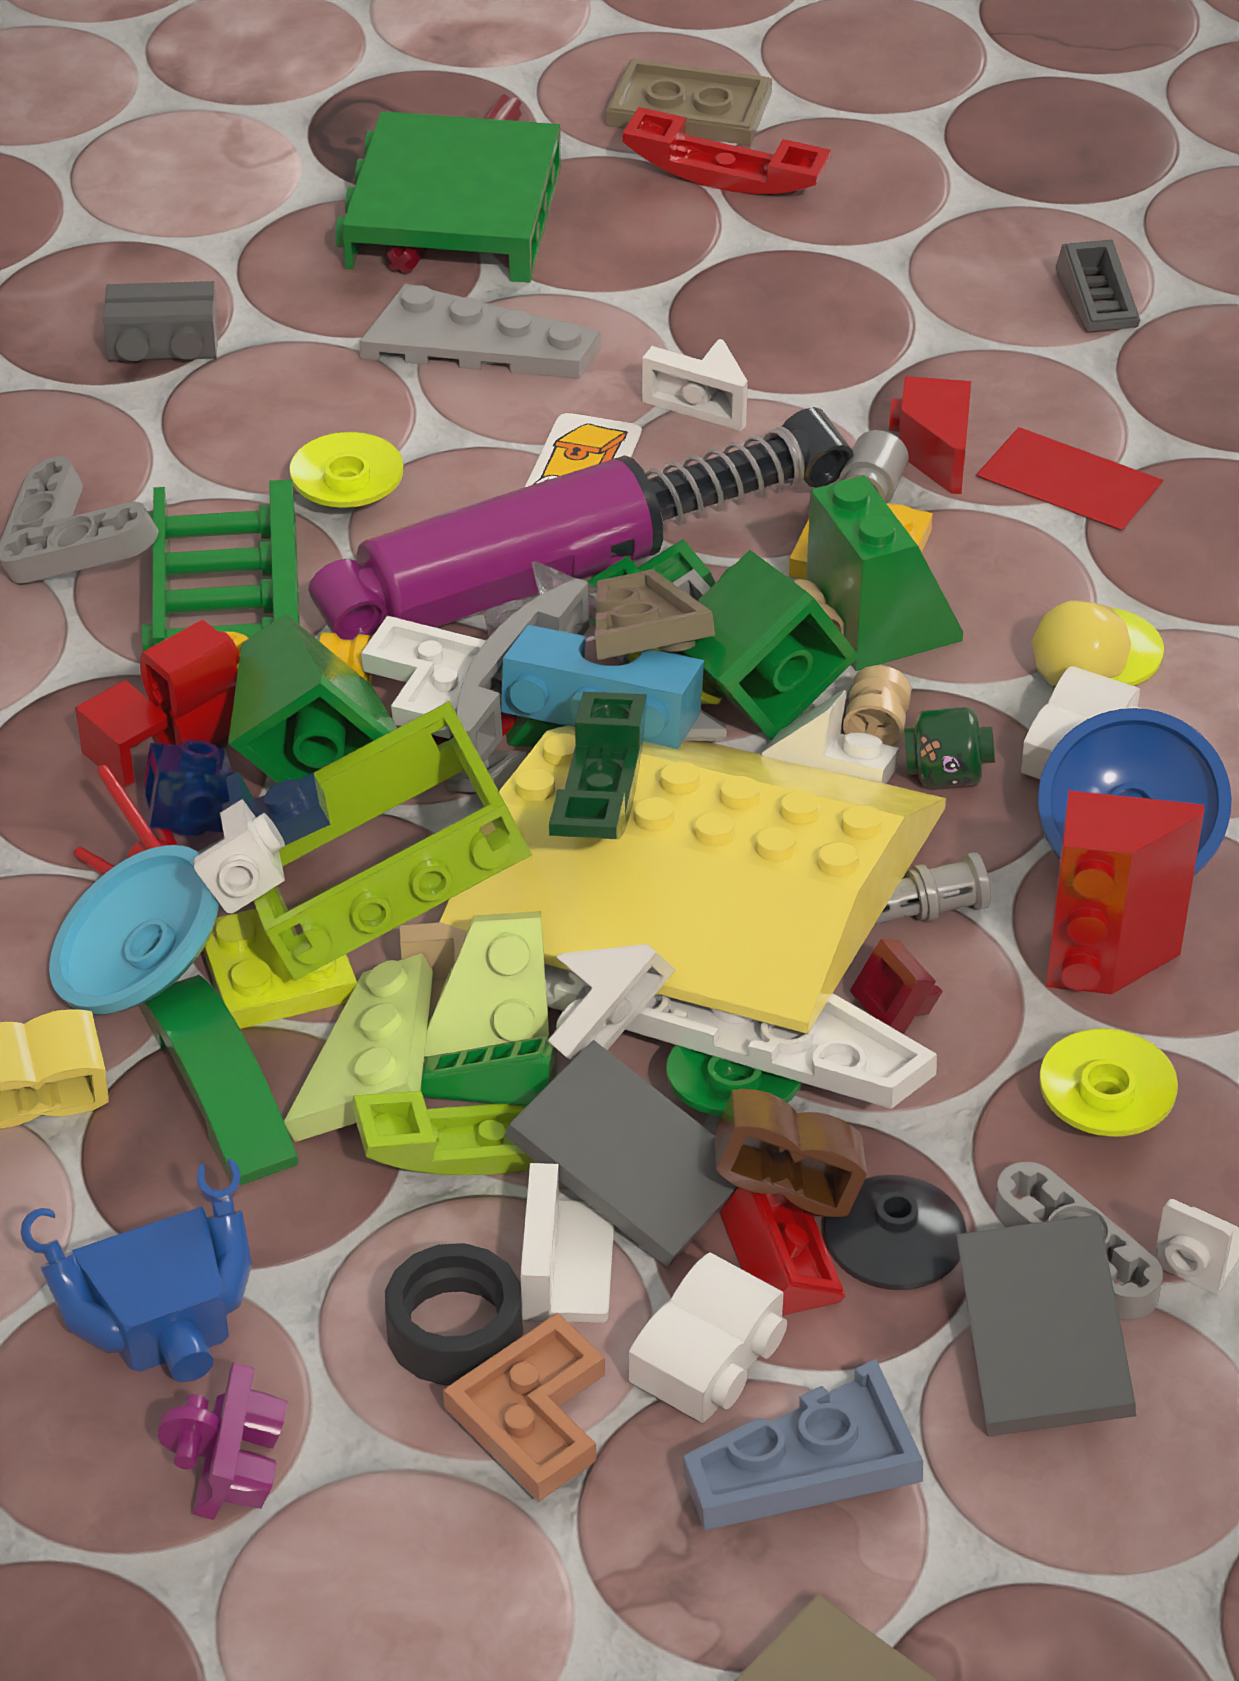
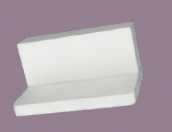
M530 1163L521 1264L522 1320L546 1321L558 1312L567 1322L605 1323L609 1319L614 1224L585 1201L559 1200L558 1164Z

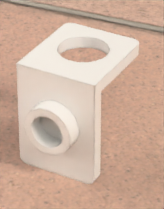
M1169 1199L1162 1210L1155 1258L1159 1261L1162 1270L1218 1295L1239 1263V1227L1196 1207H1190L1177 1200Z

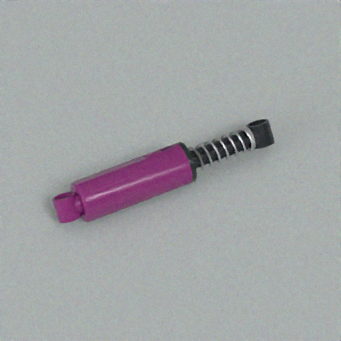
M812 407L795 413L782 426L767 431L763 439L752 435L746 439L743 446L739 443L731 442L726 445L723 452L711 448L706 452L703 459L699 456L690 455L686 458L683 466L671 461L666 464L663 472L653 468L644 472L642 467L633 458L624 455L367 538L358 546L356 561L351 559L336 560L320 569L310 581L309 594L331 632L336 633L341 639L353 640L358 634L373 635L387 616L438 628L551 590L576 578L584 579L599 574L627 555L633 562L653 556L660 552L663 543V521L670 519L679 526L683 521V514L690 512L699 519L703 515L704 507L711 506V508L720 512L723 509L725 500L731 499L735 504L741 505L744 494L749 492L760 499L763 496L764 487L771 486L772 489L780 492L784 485L789 488L800 485L802 479L810 487L818 488L829 485L840 478L844 465L854 456L853 450L825 412L820 408ZM752 441H758V442H760V443H757V444L748 446V444H749L750 442H752ZM733 447L739 448V450L728 453L729 449ZM712 454L719 455L717 457L708 459V457ZM693 460L699 462V463H696V464L687 466L688 463L691 462V461H693ZM672 467L678 468L677 470L667 473L668 469ZM651 474L658 475L656 477L648 479V476Z

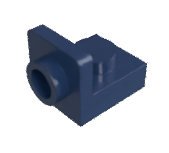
M239 772L226 777L230 801L222 804L223 811L243 799L255 817L265 813L271 819L281 834L285 845L331 825L325 793L314 773L298 780L290 779L279 782L271 787L264 796L254 799Z

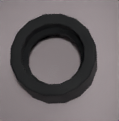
M465 1243L439 1244L413 1254L395 1269L385 1289L388 1345L398 1363L419 1379L441 1385H451L523 1336L521 1283L509 1263L488 1249ZM448 1292H466L478 1295L497 1308V1316L484 1328L461 1336H441L426 1332L412 1322L411 1313L426 1299Z

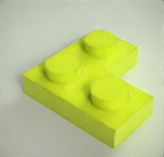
M257 909L216 918L213 931L202 950L216 992L227 1006L240 1029L347 1003L357 984L346 954L294 981L266 934Z

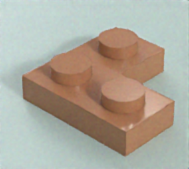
M557 1312L443 1390L444 1408L539 1502L597 1461L596 1443L559 1407L605 1376V1357Z

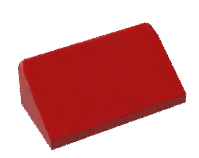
M738 1187L721 1210L722 1221L741 1269L783 1292L782 1316L840 1303L846 1294L813 1214L793 1204L783 1193L762 1194Z

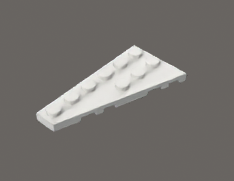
M545 964L548 1007L564 1011L573 1001L580 998L584 999L592 989L573 971ZM833 993L808 1034L660 994H655L625 1029L890 1109L936 1075L937 1069L936 1053Z

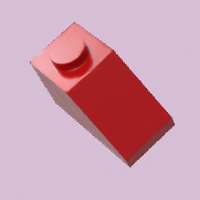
M905 376L902 398H891L889 431L899 432V439L908 451V462L949 493L962 494L972 381Z

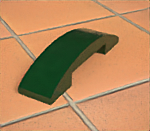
M583 691L575 721V749L565 788L557 790L549 821V836L618 840L623 836L630 817L636 790L644 736L647 694Z

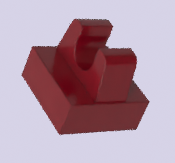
M891 939L879 940L849 990L871 1016L900 1033L906 1032L915 1016L929 1014L943 992L939 986L935 985V979L899 940Z

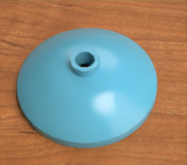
M166 845L145 850L110 869L80 897L57 933L49 963V973L53 988L66 1003L74 1009L91 1011L92 1014H108L128 1010L162 993L189 969L209 940L219 908V902L194 869V858L200 855V853L180 845Z

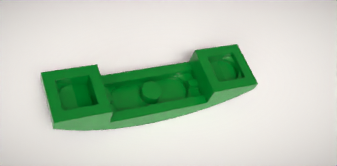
M196 975L173 983L153 999L139 1005L160 1048H168L207 1123L209 1142L230 1182H232V1178L229 1174L228 1158H231L238 1165L240 1170V1186L298 1165L297 1153L262 1070L235 1019L214 988L202 976Z

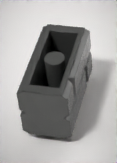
M214 281L106 285L103 325L109 362L217 359L219 317Z

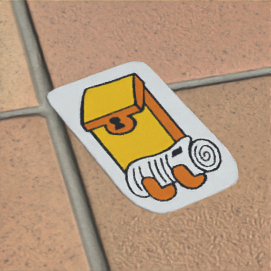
M573 413L560 415L549 434L525 487L624 455L631 457L642 433V428L633 423Z

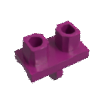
M233 1362L229 1372L226 1392L217 1396L212 1412L207 1410L208 1400L205 1397L190 1395L186 1399L185 1406L167 1410L160 1418L157 1437L164 1447L175 1453L174 1464L177 1467L186 1470L192 1469L196 1466L197 1458L203 1457L193 1515L214 1520L223 1501L235 1505L262 1509L271 1491L277 1464L276 1460L241 1451L240 1445L242 1440L273 1449L284 1424L288 1401L251 1389L255 1371L253 1367Z

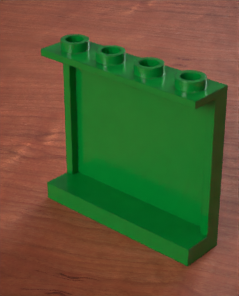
M381 111L375 130L367 131L365 159L358 158L355 170L356 186L348 187L345 201L346 215L338 216L336 222V246L344 248L345 269L354 268L361 244L370 243L509 254L510 282L531 283L561 170L560 124Z

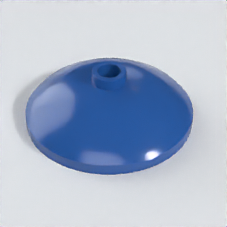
M1127 708L1112 710L1093 716L1074 727L1059 741L1051 752L1044 766L1039 784L1038 812L1041 827L1049 846L1059 860L1068 790L1203 804L1204 816L1194 876L1209 863L1218 851L1225 837L1231 815L1232 797L1228 774L1222 760L1210 742L1184 721L1172 715L1149 709Z

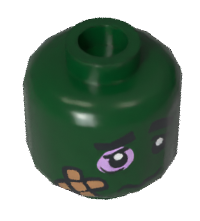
M962 706L923 710L917 714L914 726L904 728L908 775L918 776L920 783L926 789L938 790L975 786L983 777V764L995 763L992 726L980 727L978 714L971 707Z

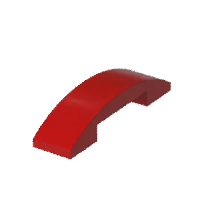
M638 107L622 134L623 143L663 170L700 185L738 193L776 194L815 186L831 156V149L782 139L776 152L770 154L685 135L686 117Z

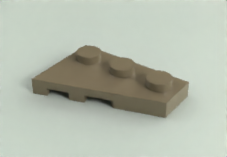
M653 569L597 581L596 603L598 613H596L595 618L597 628L595 630V643L598 660L658 647L660 650L668 652L687 650L695 646L696 639L715 636L713 612Z

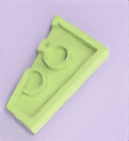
M423 953L399 961H385L372 970L362 973L284 1120L286 1128L295 1142L357 1123L352 1108L353 1095L420 1091L434 973Z

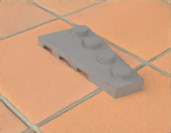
M405 283L359 341L360 359L379 361L381 352L405 354V363L428 365L430 357L459 359L460 368L481 370L482 367L496 362L508 363L511 373L579 379L600 350V331L580 327L572 322H560L532 315L523 310H512L483 303L470 297L463 298L431 290L426 286H415Z

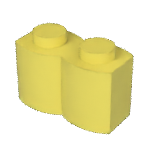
M77 1009L56 1010L38 1016L25 1024L0 1022V1129L24 1124L40 1115L63 1117L92 1111L109 1102L106 1070L91 1011Z

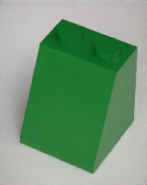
M863 475L811 489L806 580L811 581L818 587L826 599V605L834 608L844 623V637L859 655L851 664L854 670L859 671L865 667L880 665L963 641V630L919 546L867 477Z
M751 550L734 565L726 569L720 579L698 600L699 603L713 612L715 636L696 639L694 647L679 651L682 656L704 660L703 677L771 741L780 730L791 724L859 657L812 595Z
M284 614L241 644L228 744L275 782L279 783L285 780L303 778L397 729L372 685L289 615Z

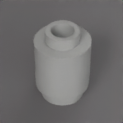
M880 430L868 431L859 436L852 449L854 456L844 465L839 481L865 475L883 500L888 503L892 499L908 464V451L903 442L893 434Z

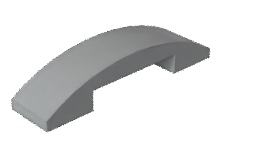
M576 578L541 594L525 604L493 632L474 657L461 685L457 716L483 763L503 739L501 722L503 657L527 625L583 636L590 627L587 581ZM465 770L461 772V774L467 776Z

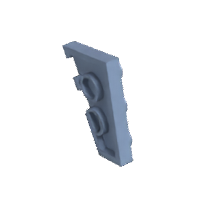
M875 1358L855 1368V1380L831 1392L820 1386L800 1396L799 1408L772 1422L756 1418L683 1455V1471L685 1482L705 1531L923 1482V1459Z

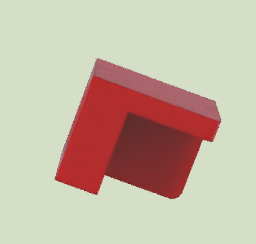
M126 680L75 707L82 753L98 767L100 765H107L123 788L134 783L130 748L168 727L167 714Z

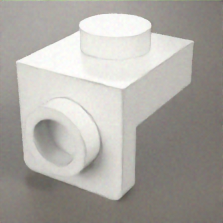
M243 799L220 813L225 839L195 857L193 861L195 871L227 913L236 912L285 881L279 850L285 847L281 834L265 813L255 817Z

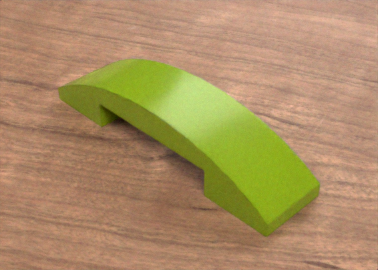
M421 1091L353 1095L352 1108L365 1155L383 1164L422 1173L474 1176L530 1170V1163H537L505 1137L509 1124L527 1106L487 1104L427 1109Z

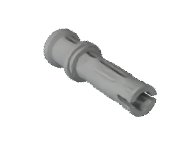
M977 852L966 853L960 862L928 869L925 864L913 866L911 870L907 871L906 878L899 882L895 892L874 925L914 915L917 920L931 922L937 920L941 912L973 905L978 910L989 908L991 904L990 883L980 855Z

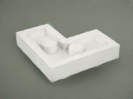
M387 616L361 653L363 671L407 682L391 705L392 720L395 725L403 726L450 701L457 714L458 697L462 682L474 657L486 640ZM447 725L432 733V735L450 739L452 732Z

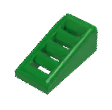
M544 1036L424 1057L420 1091L423 1097L528 1106L556 1077L558 1049L548 1041L551 1036Z

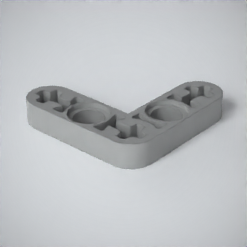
M55 456L37 464L25 477L0 541V563L13 582L18 584L28 583L139 555L155 542L158 536V528L144 505L139 502L124 503L73 516L83 489V482L67 457Z

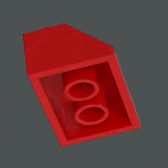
M1068 790L1051 926L1046 987L1113 994L1181 955L1204 816L1203 804Z

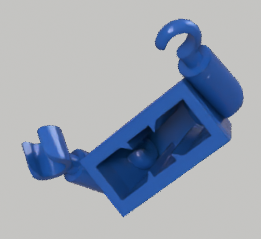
M228 1158V1169L232 1182L223 1190H214L206 1184L203 1163L197 1171L198 1191L206 1201L212 1203L214 1215L209 1217L206 1216L203 1206L64 1254L57 1239L45 1244H39L33 1239L31 1234V1225L34 1220L40 1216L55 1218L54 1211L47 1208H39L26 1215L20 1230L22 1241L33 1252L45 1255L47 1262L40 1266V1269L63 1320L71 1333L106 1353L118 1352L131 1370L140 1372L167 1363L173 1378L178 1382L195 1381L210 1371L214 1360L209 1347L223 1343L229 1337L226 1315L241 1306L252 1267L243 1211H235L233 1197L237 1194L240 1186V1170L231 1158Z

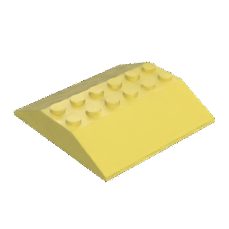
M566 725L546 731L499 791L532 856L449 899L440 922L466 930L467 932L474 915L541 911L544 964L572 971L557 958L558 954L648 944L675 969V972L656 994L808 1034L895 892L899 882L903 879L945 810L946 798L764 757L762 754L707 741H683L679 749L643 741L633 805L623 836L619 840L549 836V821L557 790L565 788L575 749V727ZM492 821L480 827L484 836L496 830Z

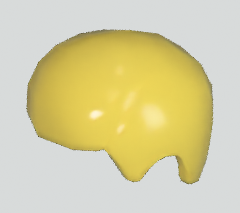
M1071 600L1054 607L1042 617L1031 645L1037 671L1050 685L1056 687L1058 681L1070 666L1108 678L1119 676L1126 667L1131 640L1126 622L1111 607Z

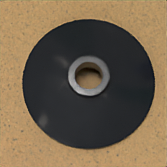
M880 1175L866 1178L849 1215L844 1217L826 1216L825 1240L835 1262L853 1278L870 1286L888 1290L917 1289L935 1283L945 1277L960 1261L956 1234L966 1233L964 1217L950 1196L929 1182L904 1175Z

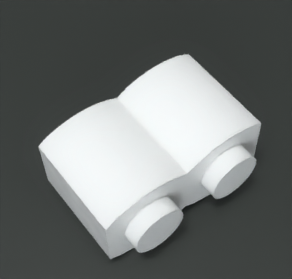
M1070 666L1058 681L1048 704L1040 710L1026 735L1023 745L1021 773L1041 779L1044 766L1051 752L1068 732L1083 721L1098 714L1117 709L1139 708L1140 688Z
M709 1252L693 1266L678 1286L670 1302L662 1306L653 1315L629 1350V1382L701 1423L708 1420L719 1406L725 1410L729 1409L736 1402L745 1386L748 1376L746 1369L759 1356L765 1359L769 1358L783 1339L787 1328V1320L782 1318L783 1292Z

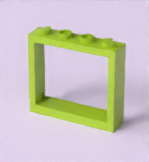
M450 701L314 772L325 793L331 825L287 844L279 850L282 867L464 770L484 808L290 911L286 907L278 885L253 900L266 934L294 981L532 856L508 807ZM448 725L454 737L437 746L431 734ZM492 821L496 830L484 836L480 827ZM300 923L304 932L298 935L294 926Z

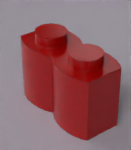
M204 619L143 651L140 656V672L147 696L150 701L167 714L168 727L153 735L152 739L155 745L180 766L227 740L230 735L238 674L237 664L239 663L240 655L232 638L224 631L218 632Z

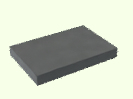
M594 1039L509 1124L505 1133V1137L537 1163L558 1164L560 1182L667 1268L720 1212L738 1188V1186L722 1177L716 1170L715 1135Z
M1100 1214L956 1234L988 1437L1135 1417L1136 1403Z

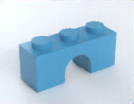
M532 625L525 627L503 657L501 712L575 727L583 691L647 694L643 741L679 749L700 715L704 660L648 649L644 650L638 659L625 665H599L585 659L586 636Z

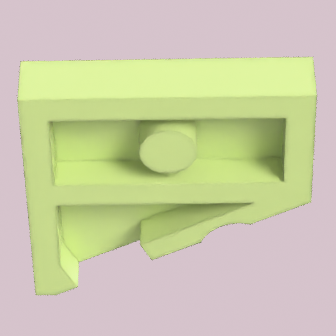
M541 911L473 916L462 941L460 952L454 966L450 969L442 988L440 999L428 1024L424 1057L549 1036Z

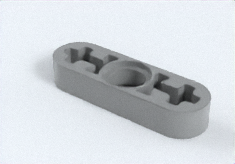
M1018 1162L1006 1167L1001 1172L997 1181L995 1212L998 1219L1006 1227L1044 1222V1216L1048 1219L1047 1221L1100 1214L1108 1258L1112 1257L1109 1267L1119 1319H1141L1155 1310L1159 1302L1163 1270L1159 1261L1048 1167L1035 1162ZM1018 1193L1023 1198L1019 1200L1015 1197V1194ZM1034 1195L1040 1197V1203L1033 1198ZM1116 1278L1125 1284L1123 1286L1116 1284ZM1135 1280L1139 1281L1141 1288L1132 1282Z

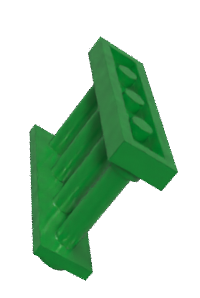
M292 479L269 480L270 504H259V510L168 516L165 487H153V511H148L158 528V536L151 545L153 546L152 624H142L143 651L186 629H170V614L254 608H263L264 614L273 613L274 616L262 617V623L212 626L218 632H236L248 638L284 614L289 615L300 625L297 534ZM261 533V539H271L260 541V547L170 552V539ZM257 570H262V576L272 575V578H261V584L170 590V576Z

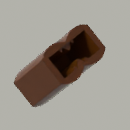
M753 1089L732 1090L714 1131L716 1170L730 1183L751 1192L762 1194L783 1193L793 1204L813 1214L827 1217L848 1216L867 1176L862 1135L853 1126L835 1116L818 1112L797 1113L787 1102L770 1093Z

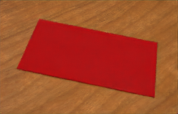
M1021 427L1014 431L975 475L1120 530L1125 528L1164 481L1163 479Z

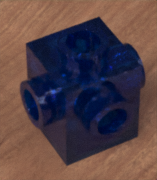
M189 740L181 745L150 743L141 798L150 828L171 829L178 834L186 836H198L206 831L223 832L220 815L223 811L222 804L230 801L226 777L237 773L232 771L225 748H217L215 745L201 740Z

